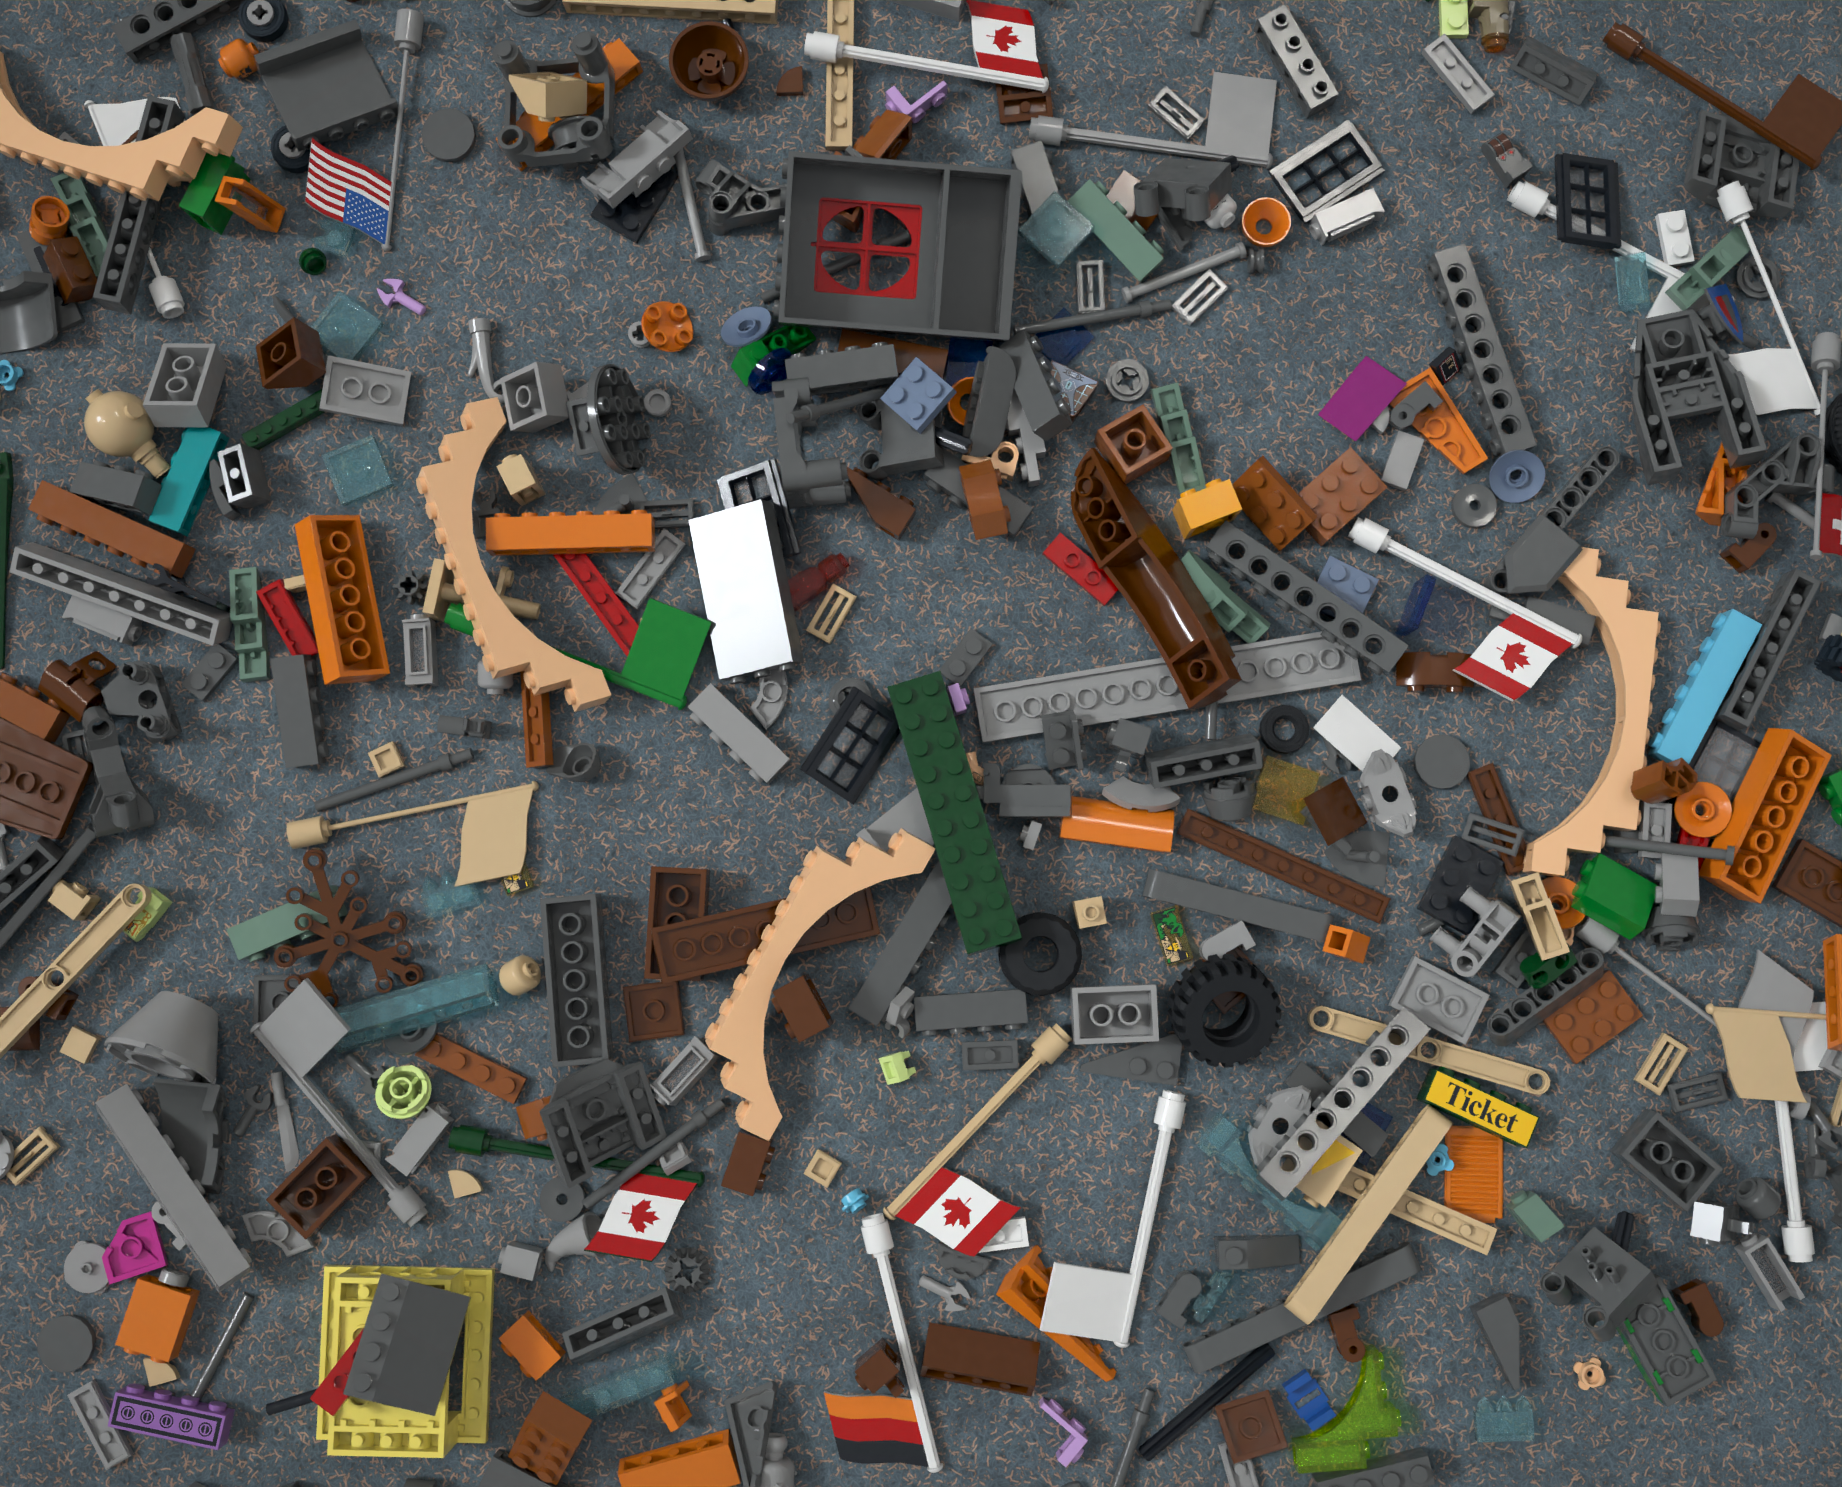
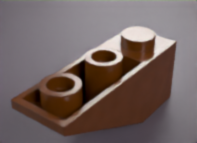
M847 467L848 481H850L851 486L875 526L899 541L916 515V508L913 507L914 503L902 495L899 498L890 493L891 489L879 481L876 484L867 479L868 475L856 467L852 470Z

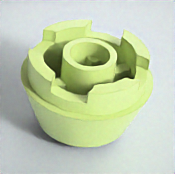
M413 1065L393 1066L387 1069L378 1079L375 1099L378 1108L385 1115L396 1119H411L420 1115L428 1105L432 1091L431 1081L422 1069Z

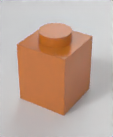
M1330 924L1322 951L1363 964L1371 937L1354 930Z

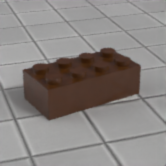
M651 866L644 979H661L650 928L708 915L710 870ZM704 975L683 979L682 981H704Z

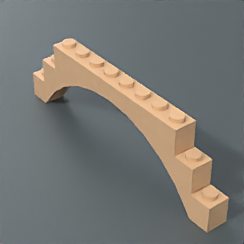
M0 51V153L15 159V156H19L23 161L35 166L37 162L41 163L42 166L58 173L59 169L63 170L65 174L78 180L80 177H84L90 183L100 187L102 184H106L110 189L121 194L128 191L132 196L146 201L147 198L159 201L171 175L180 179L182 176L195 179L206 152L213 156H217L220 153L230 157L243 129L229 114L205 107L175 128L142 141L119 146H86L62 141L37 129L20 108L9 83L4 54Z
M498 397L466 403L464 411L460 416L461 424L465 431L444 435L438 448L442 463L422 467L418 478H416V485L419 493L425 496L427 502L425 508L429 519L434 520L437 542L440 545L443 544L446 552L444 554L446 566L449 570L452 569L455 576V590L458 595H462L464 600L463 610L465 617L468 621L471 620L473 624V638L476 645L481 646L483 651L482 661L484 668L487 672L490 671L493 679L525 671V684L528 688L532 689L534 696L565 687V699L569 705H572L574 712L604 704L611 697V693L602 670L567 657L538 639L513 616L495 592L481 564L473 534L472 498L475 479L483 457L501 434L507 421Z
M1581 547L1583 550L1558 580L1582 604L1588 614L1596 616L1594 624L1600 633L1610 658L1615 683L1616 721L1610 750L1598 779L1580 805L1558 826L1526 844L1523 862L1524 873L1534 874L1539 872V875L1565 876V872L1570 864L1567 851L1584 854L1601 853L1606 840L1603 829L1634 831L1637 830V826L1641 822L1640 800L1635 799L1632 795L1631 785L1633 772L1647 765V757L1644 755L1645 745L1650 737L1647 722L1652 713L1650 693L1655 685V675L1652 673L1653 664L1658 657V649L1655 648V643L1661 628V623L1658 621L1659 612L1626 608L1631 598V591L1628 589L1629 581L1596 576L1601 568V559L1598 558L1599 549Z
M902 828L891 837L887 852L861 837H858L856 842L850 844L846 852L847 859L845 861L818 846L815 847L814 851H809L803 862L804 869L800 876L796 875L789 886L790 893L788 897L778 904L775 911L777 916L772 925L768 924L761 935L762 942L760 946L749 955L747 960L748 967L744 974L740 973L736 978L732 995L721 1004L719 1018L716 1023H711L705 1034V1038H707L705 1042L708 1048L731 1060V1062H726L720 1073V1077H722L720 1080L724 1088L746 1099L740 1102L735 1112L740 1128L769 1141L782 1119L768 1083L763 1049L764 1021L771 991L786 958L803 934L825 912L853 893L884 880L923 872L936 848Z

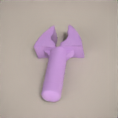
M383 280L385 284L393 287L395 294H385L377 288L380 298L388 308L391 307L392 303L399 302L419 315H423L426 311V306L403 293L402 288L405 283L402 280Z

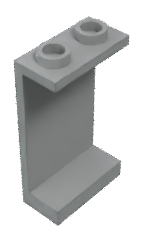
M918 788L869 827L862 829L856 834L857 837H861L886 852L889 850L888 843L894 833H898L901 828L928 842L930 845H934Z

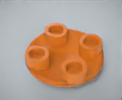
M666 301L656 302L649 305L643 313L641 320L642 331L650 344L657 349L665 352H678L686 348L692 341L693 327L687 314V309L683 304H674Z

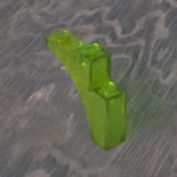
M1373 1344L1365 1345L1366 1352L1361 1361L1359 1378L1344 1408L1330 1422L1318 1430L1291 1438L1293 1462L1298 1474L1366 1469V1459H1370V1448L1368 1441H1364V1439L1398 1436V1427H1401L1400 1411L1390 1401H1383V1399H1387L1386 1383L1381 1381V1370H1384V1358L1382 1352H1379Z

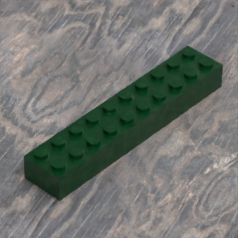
M941 671L888 686V692L967 954L971 956L1023 940Z

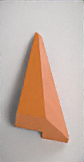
M1722 441L1695 512L1706 523L1715 526H1721V517L1724 515V495L1747 476V469L1751 467V465L1730 469ZM1737 495L1739 501L1743 503L1742 498L1739 495Z
M1035 1245L1005 1275L996 1295L1040 1329L1053 1268H1045L1038 1256L1042 1250L1038 1245ZM1044 1332L1105 1382L1114 1379L1116 1370L1114 1368L1109 1369L1099 1356L1103 1351L1100 1344L1093 1345L1087 1337Z

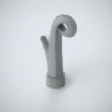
M476 318L469 320L468 325L470 335H472L473 346L468 377H473L478 367L483 389L489 398L498 397L500 403H505L503 394L497 393L498 389L502 387L501 381L497 380L494 382L490 319Z

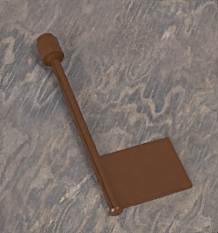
M1615 22L1604 37L1603 42L1607 44L1606 48L1627 61L1631 57L1635 59L1638 57L1808 165L1811 167L1809 170H1815L1820 166L1822 162L1821 153L1842 125V101L1800 74L1796 76L1772 111L1762 122L1645 47L1646 44L1642 42L1644 36L1624 23L1620 25Z

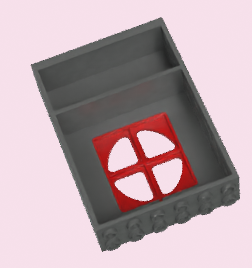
M789 151L788 158H783L782 179H787V187H781L780 207H785V216L779 215L778 232L779 235H784L783 244H778L777 263H782V271L776 272L775 291H780V301L774 300L773 314L774 319H779V325L1006 342L1010 339L1022 170ZM854 207H861L863 209V235L860 243L834 242L823 239L824 228L837 214ZM876 209L888 211L906 226L911 236V245L909 247L875 245L872 242L873 214ZM823 252H845L860 255V281L857 289H849L839 284L828 274L821 260ZM872 256H895L909 259V269L897 283L883 290H870L869 274Z

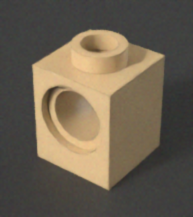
M1102 896L1072 901L1077 929L1107 924Z

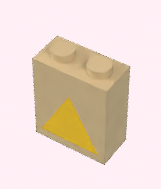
M1316 1119V1123L1320 1128L1329 1129L1328 1126ZM1339 1135L1296 1185L1295 1188L1305 1193L1302 1199L1315 1208H1318L1320 1204L1326 1207L1363 1150ZM1300 1137L1298 1140L1299 1147L1303 1150H1311L1312 1142L1310 1139ZM1287 1158L1281 1169L1291 1172L1294 1169V1164Z

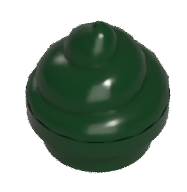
M308 248L301 253L299 265L305 273L319 275L326 269V256L318 248Z

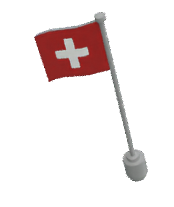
M1833 332L1818 334L1812 342L1811 369L1822 375L1819 425L1821 459L1816 482L1813 550L1810 551V559L1813 560L1821 559L1822 554H1830L1842 559V496L1822 493L1828 375L1838 370L1841 364L1842 343L1839 336Z

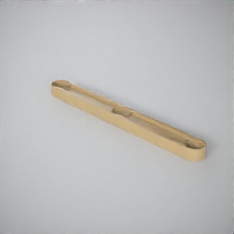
M129 884L0 1017V1059L150 903L152 895L147 886L144 884ZM136 888L140 889L143 893V899L138 904H134L130 900V893ZM57 970L64 975V981L60 986H55L51 981L53 972Z
M1324 1006L1313 1007L1309 1011L1307 1018L1309 1025L1317 1031L1367 1045L1365 1042L1376 1030L1381 1034L1387 1027L1386 1024ZM1320 1010L1326 1012L1328 1016L1327 1023L1321 1027L1317 1026L1313 1020L1314 1014ZM1395 1033L1388 1035L1389 1041L1392 1044H1402L1399 1035ZM1427 1036L1407 1056L1532 1094H1543L1550 1086L1549 1076L1540 1069ZM1426 1042H1431L1435 1047V1053L1430 1058H1425L1421 1053V1047ZM1535 1073L1539 1074L1543 1080L1541 1087L1536 1090L1532 1089L1529 1085V1078Z

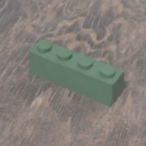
M1089 179L1066 202L1067 205L1130 273L1142 283L1165 261L1161 256L1164 250L1154 240L1149 243L1143 235L1146 231L1136 220L1131 224L1125 217L1128 213L1118 201L1113 204L1106 197L1109 191L1100 181L1094 184Z
M329 885L334 898L338 887ZM318 890L308 894L321 901ZM287 903L226 930L238 960L249 959V962L252 963L265 958V952L273 948L276 950L283 944H291L290 941L299 937L303 941L317 935L309 930L301 931L296 928L294 922L301 913H308L314 920L330 927L326 916L300 903ZM343 904L338 913L342 924V919L346 918L348 914L345 904ZM301 917L299 923L301 926L306 927L309 925V920L306 917Z

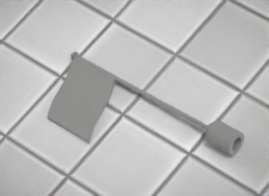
M1585 916L1576 927L1574 935L1590 947L1597 949L1602 955L1606 952L1609 954L1614 951L1716 1027L1712 1016L1619 948L1618 933L1588 916ZM1757 950L1753 973L1738 1008L1810 1013L1814 990L1760 950ZM1779 1017L1789 1041L1793 1058L1796 1044L1807 1019Z

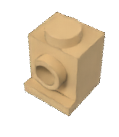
M60 880L53 887V894L48 901L72 920H85L101 900V897L98 895H87L89 890L78 882L67 883L65 880Z

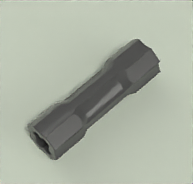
M187 32L172 35L170 43L174 57L178 62L190 113L194 116L205 107L215 110L200 64V55L195 37Z

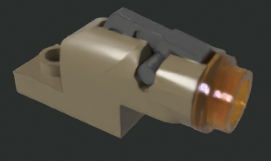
M1468 0V18H1478L1481 45L1484 47L1485 52L1499 53L1506 49L1512 28L1515 8L1514 1Z

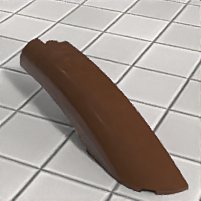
M1091 448L1080 461L1074 474L1077 479L1075 489L1071 491V506L1075 521L1099 569H1103L1149 633L1166 662L1188 708L1197 709L1210 705L1228 695L1226 691L1242 680L1231 660L1235 657V654L1206 600L1165 536L1107 461L1095 448Z

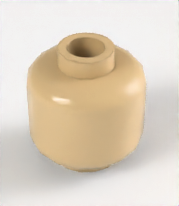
M520 955L501 967L499 972L500 984L506 992L511 995L520 996L534 989L540 983V968L531 957Z

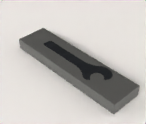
M29 230L16 235L31 271L50 273L43 258L48 246L36 242L31 237ZM52 277L57 330L63 332L85 322V319L77 302L64 303Z

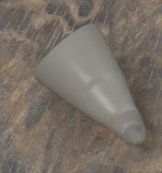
M593 1212L584 1213L552 1239L545 1253V1262L550 1272L554 1271L556 1262L561 1257L571 1255L606 1256L605 1254L584 1251L602 1224V1220L598 1215Z

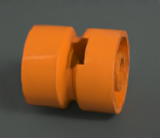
M42 196L36 199L32 205L29 222L31 237L36 242L48 246L52 239L65 238L70 216L68 206L62 200L53 196Z

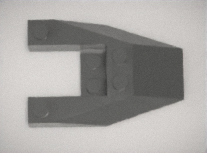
M1694 309L1640 319L1637 322L1632 407L1640 462L1647 485L1675 480L1683 467L1669 423L1671 420L1713 412L1730 469L1759 463L1767 451L1744 375L1741 371L1737 372L1728 360L1729 355L1726 351L1720 349L1712 339L1713 334Z

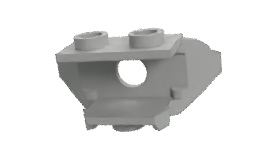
M1380 749L1371 753L1361 774L1360 781L1357 782V786L1362 788L1364 792L1361 795V800L1364 808L1371 811L1370 821L1372 823L1376 822L1380 827L1404 838L1414 834L1416 826L1415 815L1417 814L1415 810L1417 807L1416 801L1406 786L1407 778L1403 768L1399 767L1398 762H1395L1390 754ZM1392 786L1396 789L1398 796L1394 802L1384 800L1382 791L1385 787Z
M1303 1085L1280 1090L1272 1094L1269 1093L1265 1098L1268 1100L1266 1105L1263 1106L1261 1104L1255 1111L1253 1119L1256 1121L1253 1126L1249 1125L1247 1127V1131L1249 1132L1250 1149L1256 1166L1267 1155L1272 1159L1279 1151L1275 1148L1277 1143L1285 1134L1291 1137L1297 1129L1293 1125L1304 1113L1307 1116L1310 1115L1312 1104L1311 1091ZM1277 1118H1284L1288 1122V1130L1284 1134H1276L1272 1128L1273 1122Z

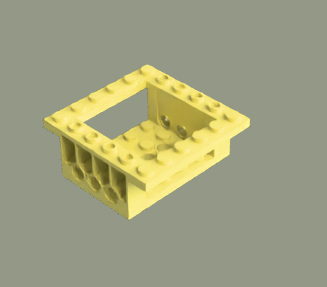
M370 1265L324 1266L319 1386L363 1330L381 1274L471 1297L465 1316L462 1410L448 1411L450 1369L435 1416L352 1396L347 1399L335 1416L330 1415L318 1405L316 1440H328L327 1455L444 1458L457 1443H486L489 1431L495 1268Z

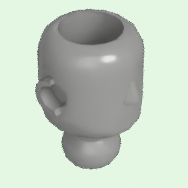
M769 1433L760 1487H795L794 1481L797 1471H795L793 1461L789 1457L784 1456V1450L788 1445L784 1434Z

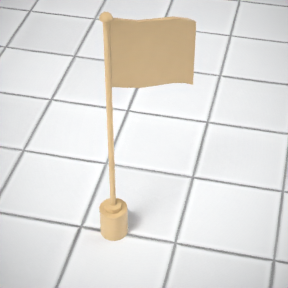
M532 781V784L333 825L330 824L329 820H325L323 816L288 822L287 836L292 849L327 843L328 837L332 836V830L468 802L462 826L460 869L454 887L521 874L527 852L528 813L533 790H538L539 784L536 781Z
M1712 1003L1706 1005L1705 1010L1708 1014H1712L1722 1039L1728 1074L1739 1098L1807 1103L1797 1081L1790 1044L1779 1017L1826 1020V1014L1713 1006Z

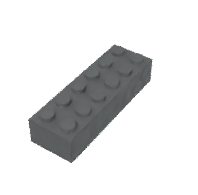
M601 894L540 899L552 1068L593 1064L605 1058L613 1061Z

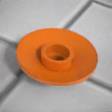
M1696 782L1695 787L1691 791L1677 796L1674 804V813L1678 824L1687 833L1696 837H1711L1719 834L1726 828L1731 819L1732 807L1727 794L1720 787L1708 782ZM1698 805L1703 808V814L1701 816L1698 815L1695 811V808Z
M1549 877L1542 880L1551 903H1557L1561 907V910L1554 908L1561 929L1566 930L1577 926L1584 919L1585 915L1571 907L1574 899L1572 891L1576 883L1563 877Z

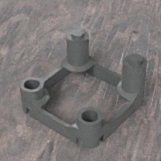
M584 31L574 37L571 46L576 58L549 61L525 59L516 43L510 40L501 41L494 47L492 56L503 74L505 89L504 128L498 133L497 141L514 166L522 168L520 162H525L529 168L594 161L591 155L597 154L600 159H604L612 152L613 146L610 140L614 141L615 72L594 33ZM536 72L568 74L579 72L581 78L587 80L588 83H604V119L600 121L596 117L589 116L579 122L576 129V148L535 152V142L531 134L516 126L517 94L509 82L510 74ZM598 130L593 136H587L590 131Z
M804 377L772 382V392L775 393L776 397L773 398L782 484L789 508L798 509L847 503L846 498L851 497L850 481L844 482V479H848L846 462L841 463L840 457L804 461L802 458L800 437L804 428L816 426V420L811 422L800 421L793 424L788 423L786 420L787 413L800 410L804 405L814 404V400H811L809 378Z

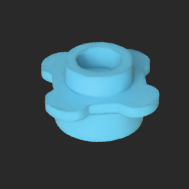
M1 360L0 384L4 386L5 390L13 391L16 388L17 380L24 374L23 369L10 365V362L7 360Z
M1438 1144L1426 1161L1428 1166L1427 1172L1431 1176H1436L1438 1172L1443 1170L1451 1171L1454 1167V1162L1449 1158L1447 1153L1448 1147L1445 1144ZM1439 1157L1440 1162H1436L1435 1158Z
M860 1188L851 1191L841 1200L844 1205L842 1208L843 1212L849 1213L851 1211L852 1214L857 1213L866 1206L865 1201L869 1198V1195L862 1193Z

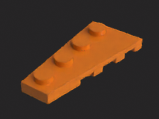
M1431 367L1407 381L1404 388L1390 402L1389 405L1394 408L1426 381L1443 400V403L1434 412L1429 407L1424 409L1414 418L1411 426L1462 474L1488 460L1487 455Z

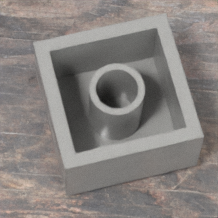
M534 362L500 378L510 431L534 433L569 418L566 405L568 399L561 364Z

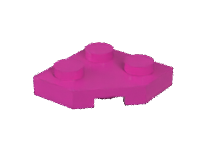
M151 1211L123 1220L111 1244L105 1250L102 1261L109 1285L169 1265L157 1222L152 1217Z

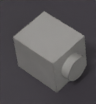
M511 1241L500 1252L498 1263L502 1264L500 1273L533 1281L538 1277L545 1249Z

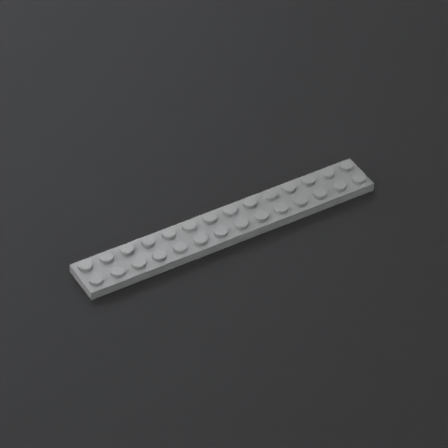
M1352 627L1342 628V632L1346 637L1353 638ZM1322 631L1231 646L1235 657L1231 660L1242 680L1226 691L1228 695L1218 700L1217 705L1361 681L1358 659L1355 660L1343 651L1345 647L1337 641L1332 644L1320 635ZM1163 657L973 688L982 743L1042 734L1041 715L1074 710L1077 719H1082L1084 727L1115 722L1120 718L1127 720L1189 709Z

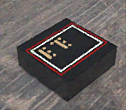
M1451 347L1446 348L1429 364L1442 386L1462 369L1456 350Z

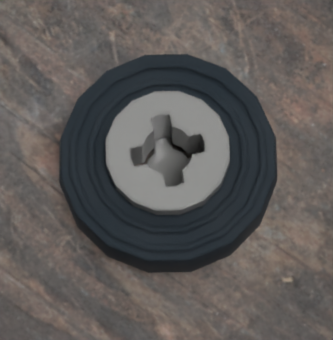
M244 0L239 7L238 17L240 25L246 34L256 41H274L282 36L287 28L289 18L287 10L280 0Z
M282 126L275 132L271 140L270 150L274 160L282 169L291 173L308 171L310 150L305 149L298 152L296 146L291 150L294 142L286 126Z

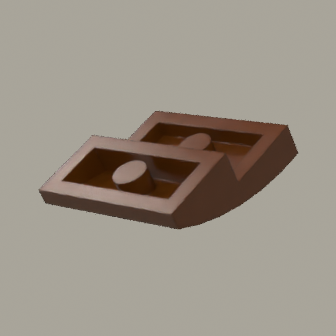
M1039 64L1043 79L1047 77L1049 80L1047 64ZM995 83L1000 124L1031 121V117L1038 118V115L1053 117L1051 90L1049 87L1045 93H1042L1040 90Z

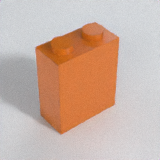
M147 1274L136 1281L115 1345L123 1347L126 1353L133 1355L142 1353L151 1356L150 1360L154 1362L167 1363L179 1356L200 1291L187 1286L177 1287L159 1281V1277Z

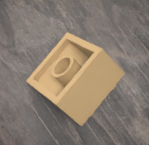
M555 72L509 75V82L526 112L538 116L539 121L553 122L555 117L565 119L587 114V80Z

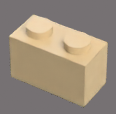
M522 454L507 456L502 460V464L496 466L510 495L521 506L546 495L533 467Z

